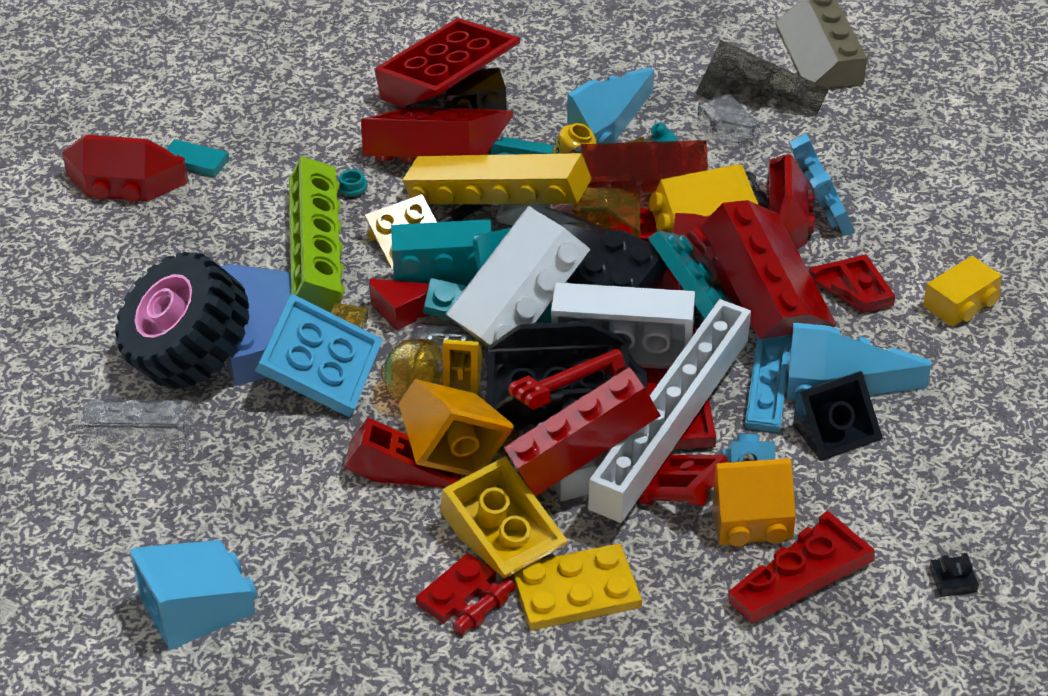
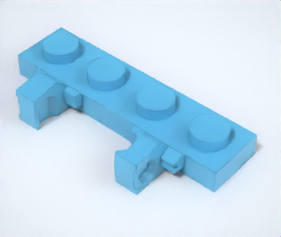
M807 133L793 141H789L792 154L801 170L808 168V171L804 172L814 197L818 200L822 209L827 206L829 208L824 213L832 229L838 226L843 236L855 233L847 211L835 190L831 178L820 163Z

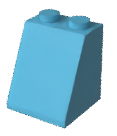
M221 540L136 547L130 550L140 599L169 651L255 614L253 600L258 598L254 583L250 577L243 578L238 557L234 552L228 553Z

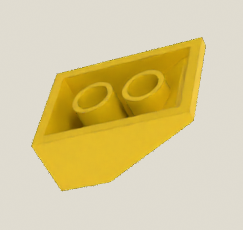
M506 457L485 466L442 490L440 512L459 539L504 579L563 547L568 542Z

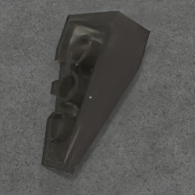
M720 40L695 94L724 107H732L733 104L750 106L752 110H760V107L778 109L780 113L817 116L829 89Z

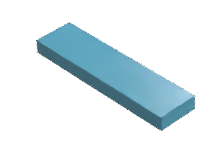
M792 335L761 340L757 336L744 429L780 433Z

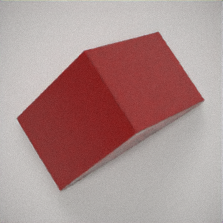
M370 278L371 306L397 331L429 315L423 313L429 284Z

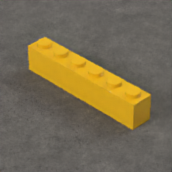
M582 153L418 156L402 179V182L410 198L423 194L427 204H578L592 178Z

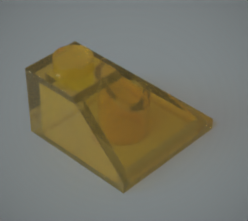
M606 187L586 188L578 204H573V215L600 228L622 230L636 237L640 236V190Z

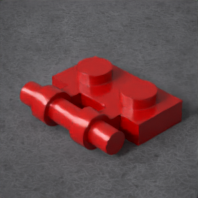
M467 553L416 596V604L443 624L454 615L457 616L458 619L452 623V627L457 634L464 635L470 628L476 629L485 620L484 616L494 607L499 609L508 601V595L516 587L509 578L503 579L499 584L493 583L491 585L496 580V571L470 553ZM477 595L482 597L476 604L467 605Z

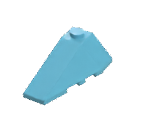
M648 67L630 71L624 77L619 78L614 75L608 76L607 80L602 82L596 79L591 80L567 94V125L581 123L592 130L597 139V147L593 157L613 146L653 92L654 69Z
M793 323L786 400H796L797 392L858 371L863 372L870 396L927 388L931 360L893 347L885 350L870 345L871 340L861 336L855 340L840 335V329L831 326Z

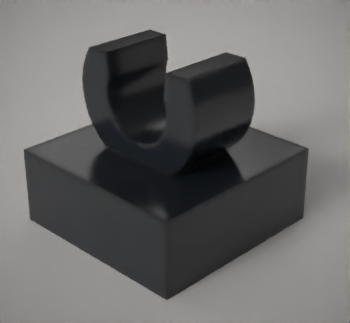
M962 553V556L949 558L948 555H943L941 559L930 561L929 568L940 597L978 592L979 583L973 571L968 553Z

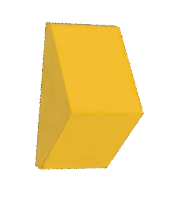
M443 340V386L475 393L479 396L483 351L479 342Z

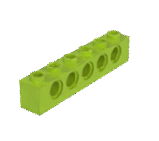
M300 156L289 177L291 293L331 312L335 304H340L345 290L344 285H341L344 266L340 263L342 242H339L341 221H338L340 201L337 200L339 181H336V167Z

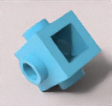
M737 434V441H728V449H722V455H726L729 463L743 462L744 456L749 453L752 455L753 461L775 459V442L759 441V434Z

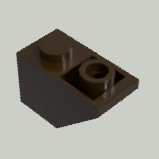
M499 67L477 70L455 84L446 92L447 108L507 110L506 86Z

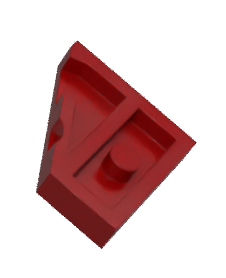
M867 254L810 267L808 270L816 285L863 313L894 306L895 294Z

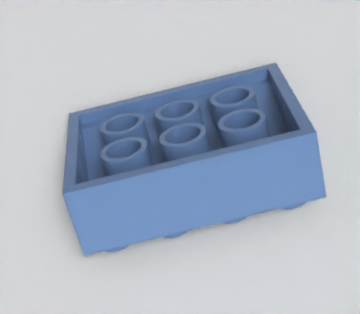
M235 264L221 266L242 284L249 302V309H247L249 311V322L244 326L246 332L244 338L236 345L237 351L233 357L229 356L226 359L235 386L268 378L256 372L255 369L291 295V272Z

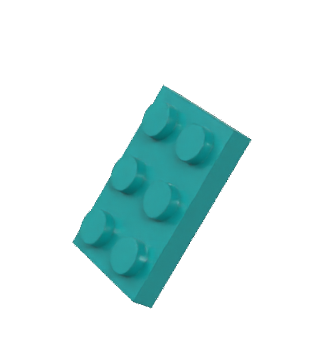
M657 231L648 238L685 291H695V306L704 319H706L719 299L732 303L727 293L721 288L718 290L711 281L714 276L707 265L702 261L698 263L693 256L694 247L684 235L679 236L674 233Z

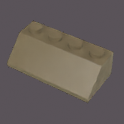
M800 0L776 21V27L806 91L864 85L867 56L838 0Z

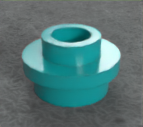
M345 170L339 175L337 180L339 181L338 192L344 196H359L368 188L367 179L359 170Z

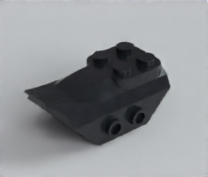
M535 204L533 207L539 213L564 227L590 248V251L565 283L652 289L669 269L652 244L622 230L600 228L567 211L551 209Z
M568 321L566 323L535 322L532 324H519L488 346L486 402L509 420L512 425L538 424L548 420L551 416L612 378L611 375L601 370L550 392V403L536 409L529 408L525 403H522L508 392L511 383L527 376L532 377L538 382L614 349L621 351L626 369L629 367L632 369L646 390L647 371L640 367L628 352V340L592 322Z

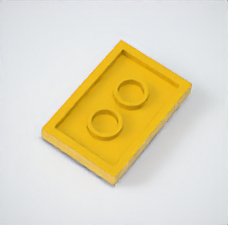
M621 543L539 559L512 574L530 631L642 608V598Z

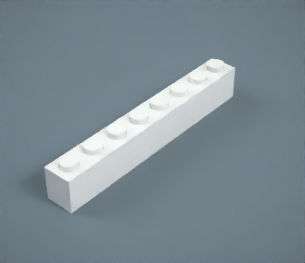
M719 299L650 395L661 416L612 447L589 479L588 510L619 523L623 522L747 343L751 310Z

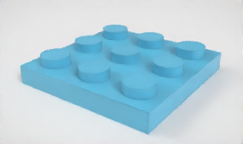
M291 293L255 371L350 418L356 408L383 339Z

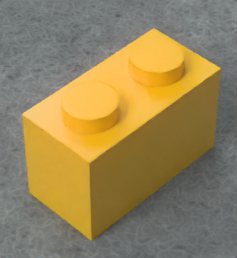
M972 255L926 284L923 307L952 327L963 320L968 322L975 316L978 310L985 306L991 307L998 301L1001 294L1002 275Z

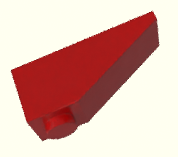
M369 417L366 418L349 442L343 467L374 482L447 487L461 480L462 475L417 465L408 435Z

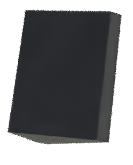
M862 371L797 392L793 426L820 461L883 439Z

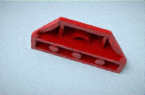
M85 134L62 152L66 175L87 197L122 199L129 202H149L186 185L188 182L185 158L173 155L166 148L148 139Z
M782 155L769 159L767 178L769 210L779 214L794 245L799 249L807 244L808 233H814L815 214H809L813 213L814 195L808 194V180L792 155Z

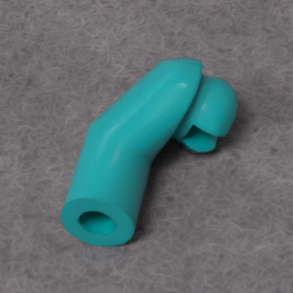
M659 122L651 128V133L654 136L653 140L658 146L654 152L655 159L667 162L677 147L678 140L675 134L670 129H667L665 123Z

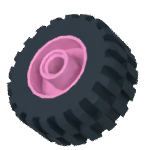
M197 252L176 253V257L168 256L161 259L159 265H152L147 269L148 273L143 278L139 277L134 283L136 286L131 293L128 292L124 298L125 304L123 308L119 309L117 315L119 323L115 324L116 343L122 358L158 385L169 389L195 386L197 381L204 382L211 378L210 374L214 371L219 372L225 366L224 362L229 356L233 357L237 351L236 345L239 341L243 340L246 333L244 326L249 322V311L247 310L249 309L248 296L239 281L204 254Z

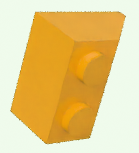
M791 458L716 463L712 514L719 545L731 544L732 546L739 547L751 542L764 541L778 544L785 540L793 539L796 513Z

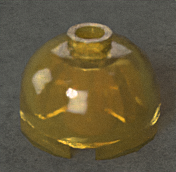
M433 339L404 340L389 352L381 368V378L389 395L398 403L414 379L443 385V372H439L438 361H443V354L439 345Z

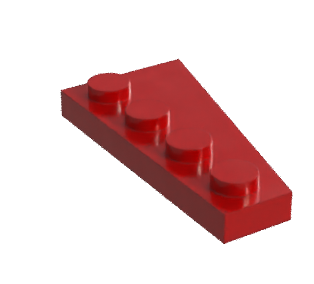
M827 510L819 516V523L813 528L807 526L797 534L798 540L789 548L783 546L774 553V560L767 566L760 565L729 590V603L753 624L875 561V549Z

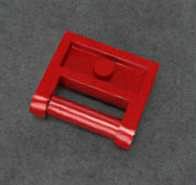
M668 455L637 501L640 504H654L656 501L688 502V504L694 506H703L707 501L708 491L714 487L716 463H729L726 455Z

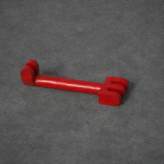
M614 349L538 382L530 376L519 379L510 384L508 392L522 403H525L529 408L536 409L550 403V392L601 370L614 377L626 370V365L621 351Z

